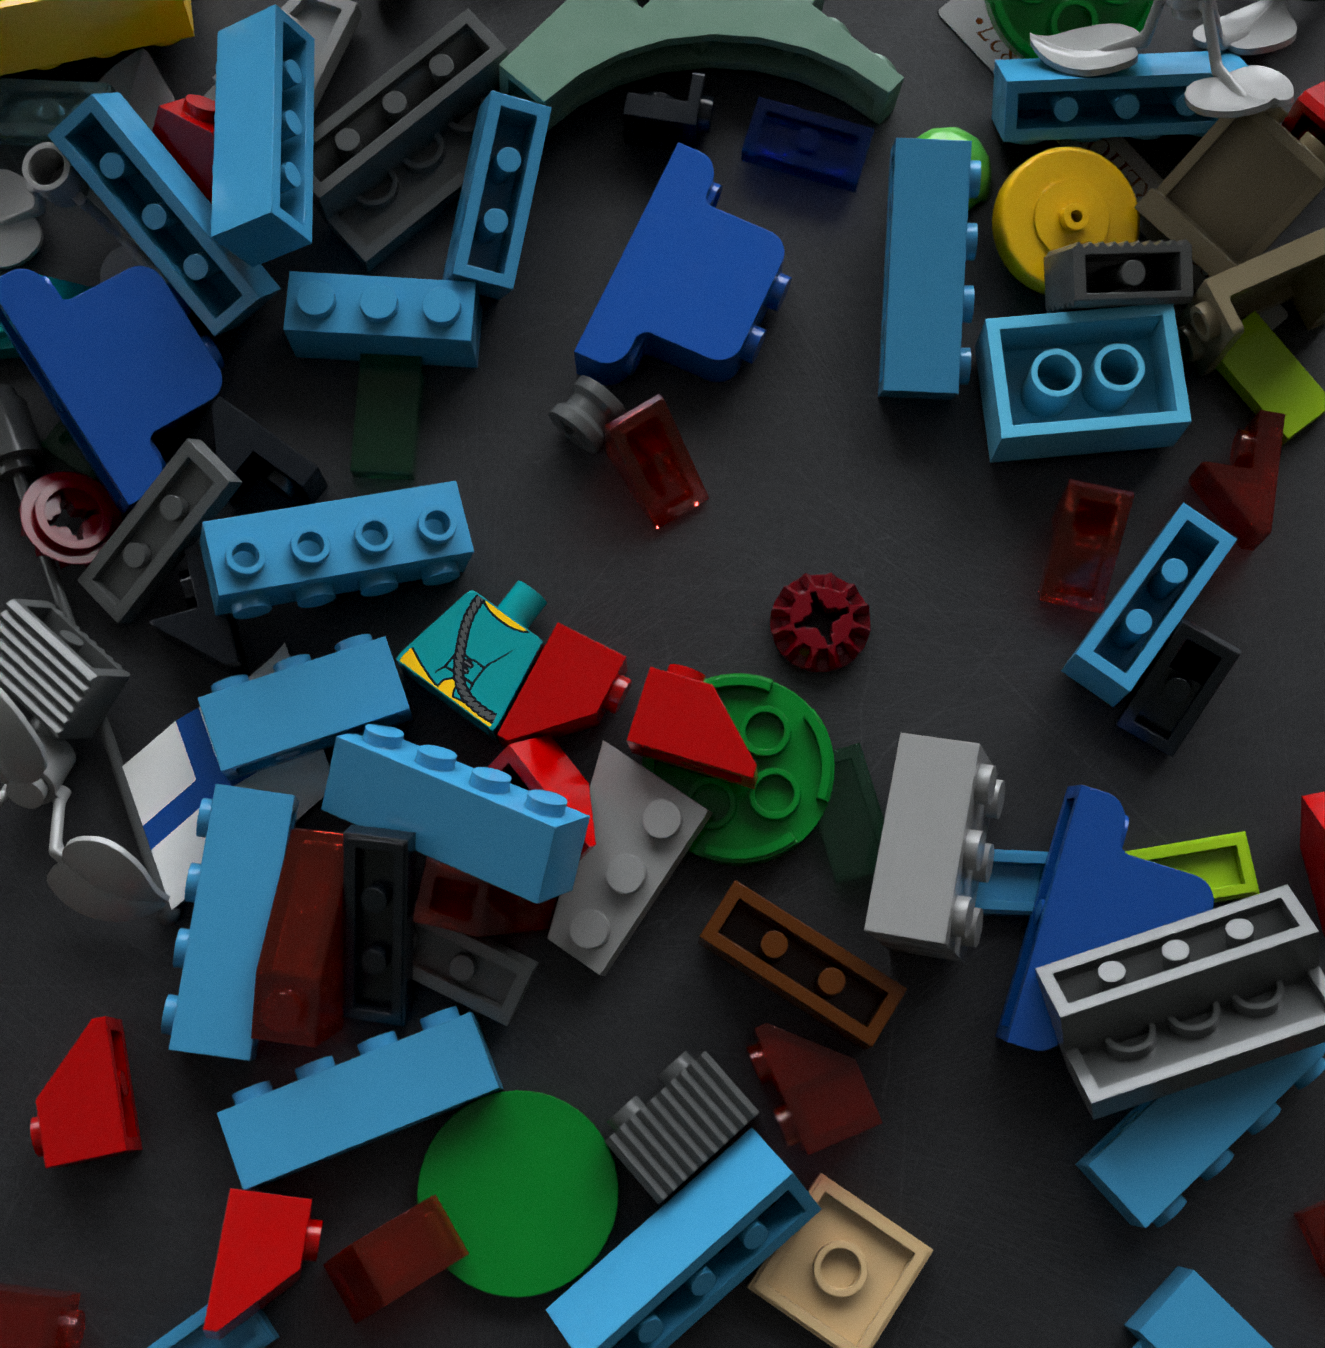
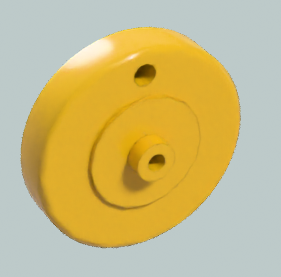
M1068 146L1045 150L1017 167L1000 188L992 215V231L995 246L1004 265L1017 280L1028 288L1045 295L1044 257L1049 251L1076 242L1084 244L1091 241L1095 244L1103 241L1106 244L1112 241L1117 243L1128 241L1131 243L1138 240L1140 214L1134 208L1138 204L1136 196L1124 174L1102 155L1088 149Z

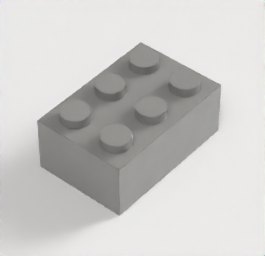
M900 732L864 931L889 950L965 963L968 947L977 948L983 925V909L975 907L979 882H989L994 862V844L986 843L990 818H1000L1005 798V781L997 779L996 766L991 763L980 743Z

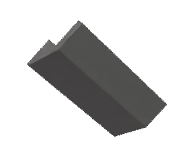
M469 8L314 129L313 206L330 230L368 272L460 198L478 108L492 90L499 92V64L508 56V49Z
M1288 884L1035 968L1036 978L1066 1067L1093 1120L1325 1042V974L1319 967V930Z

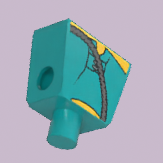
M519 580L498 607L476 591L471 590L464 594L398 655L396 661L406 676L498 743L497 734L545 647L544 642L528 630V628L547 605V601L537 591Z

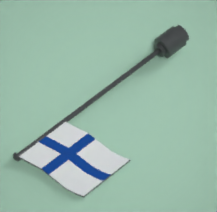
M0 384V481L14 482L21 502L29 488L26 478L36 472V465L44 459L45 453L26 399L18 396L14 386ZM39 556L57 609L64 612V616L71 619L72 624L76 625L55 561L47 556ZM284 643L272 658L249 676V680L274 673L273 665L290 657L286 644ZM200 707L172 723L126 764L123 763L107 715L98 728L145 868L157 887L171 896L167 904L160 909L161 914L155 917L160 924L165 926L173 925L180 919L181 908L178 907L185 902V886L190 865L192 862L200 864L202 862L206 838L197 837L196 835L197 818L202 799H213L215 783L295 795L300 801L296 822L324 798L330 769L324 750L229 781L220 770Z

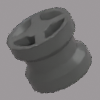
M582 375L572 385V396L564 403H557L549 412V418L560 432L574 444L589 453L595 454L604 445L603 435L610 427L619 426L627 417V411L607 388L594 379Z

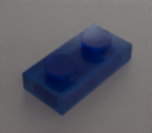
M758 97L742 147L741 161L856 193L872 142L874 128Z

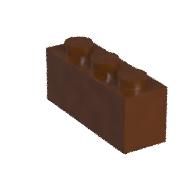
M737 880L733 882L699 936V945L863 1050L874 1045L907 990L904 986Z

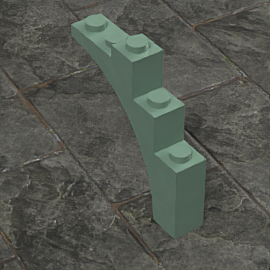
M566 0L499 64V92L552 107L548 131L577 107L623 84L660 73L701 68L750 70L801 82L842 100L880 125L894 110L904 77L896 71L894 65L885 56L873 53L851 36L849 30L841 21L833 17H827L822 13L825 0H650L643 8L638 5L636 0Z

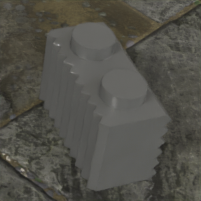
M1174 239L1167 242L1163 240L1156 242L1148 240L1142 243L1139 240L1131 243L1128 241L1120 243L1112 241L1106 244L1103 241L1095 244L1090 241L1084 244L1076 242L1049 251L1044 257L1045 308L1048 313L1136 305L1174 304V306L1191 303L1193 299L1192 245L1186 239L1177 242Z
M10 600L6 603L7 609L0 613V687L12 701L20 702L33 714L31 725L42 735L56 741L92 738L129 680L130 672L123 670L122 665L114 662L113 657L105 654V650L98 647L97 642L89 639L88 634L80 631L79 626L72 624V620L65 617L64 612L56 609L55 604L42 600Z
M687 1051L682 1053L657 1076L665 1088L646 1105L636 1095L607 1121L615 1133L605 1143L657 1204L661 1203L759 1113L755 1106L706 1051L696 1060Z

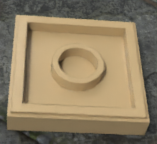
M819 1172L807 1191L822 1210L758 1267L746 1287L833 1348H873L934 1250Z

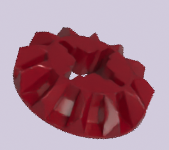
M55 472L36 480L25 492L17 511L20 513L21 520L20 536H27L35 547L36 557L47 556L58 561L61 569L69 565L82 564L87 568L122 523L121 513L104 486L86 475L75 472ZM61 507L66 509L71 518H88V520H85L77 530V536L72 535L71 530L67 526H50L60 516Z
M832 572L824 575L805 573L788 586H784L775 600L770 616V630L773 641L780 653L799 668L812 672H830L840 669L856 659L867 643L871 631L869 605L865 603L855 584L847 583L837 578ZM812 599L816 600L817 606L821 605L825 614L835 613L839 615L844 613V615H841L838 620L831 624L830 645H827L825 636H821L817 628L807 629L805 626L798 629L795 628L802 626L803 622L810 619Z

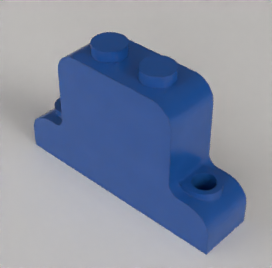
M678 142L574 350L576 374L588 376L601 385H614L623 381L628 375H633L642 357L650 355L708 381L724 382L736 375L743 360L753 364L757 358L767 330L760 327L768 308L778 312L792 280V277L782 273L785 253L784 246L780 238L773 232L716 208L721 196L722 185L714 182L713 164L704 153Z
M134 266L71 299H62L52 282L45 275L41 276L29 269L11 270L0 276V326L116 507L124 515L134 508L166 466L164 458L152 440L203 412L220 391L222 386L220 369L224 368L221 353L210 337L207 335L200 337L187 317L191 314L190 306L170 282L166 283L157 271L149 267Z
M1084 785L1068 786L1034 900L1033 911L1028 921L995 1035L1008 1043L1035 1051L1049 1050L1058 1044L1036 978L1035 968L1213 909L1214 897L1212 890L1207 882L1199 876L1131 856L1123 850L1129 817L1125 815L1120 801L1110 793Z

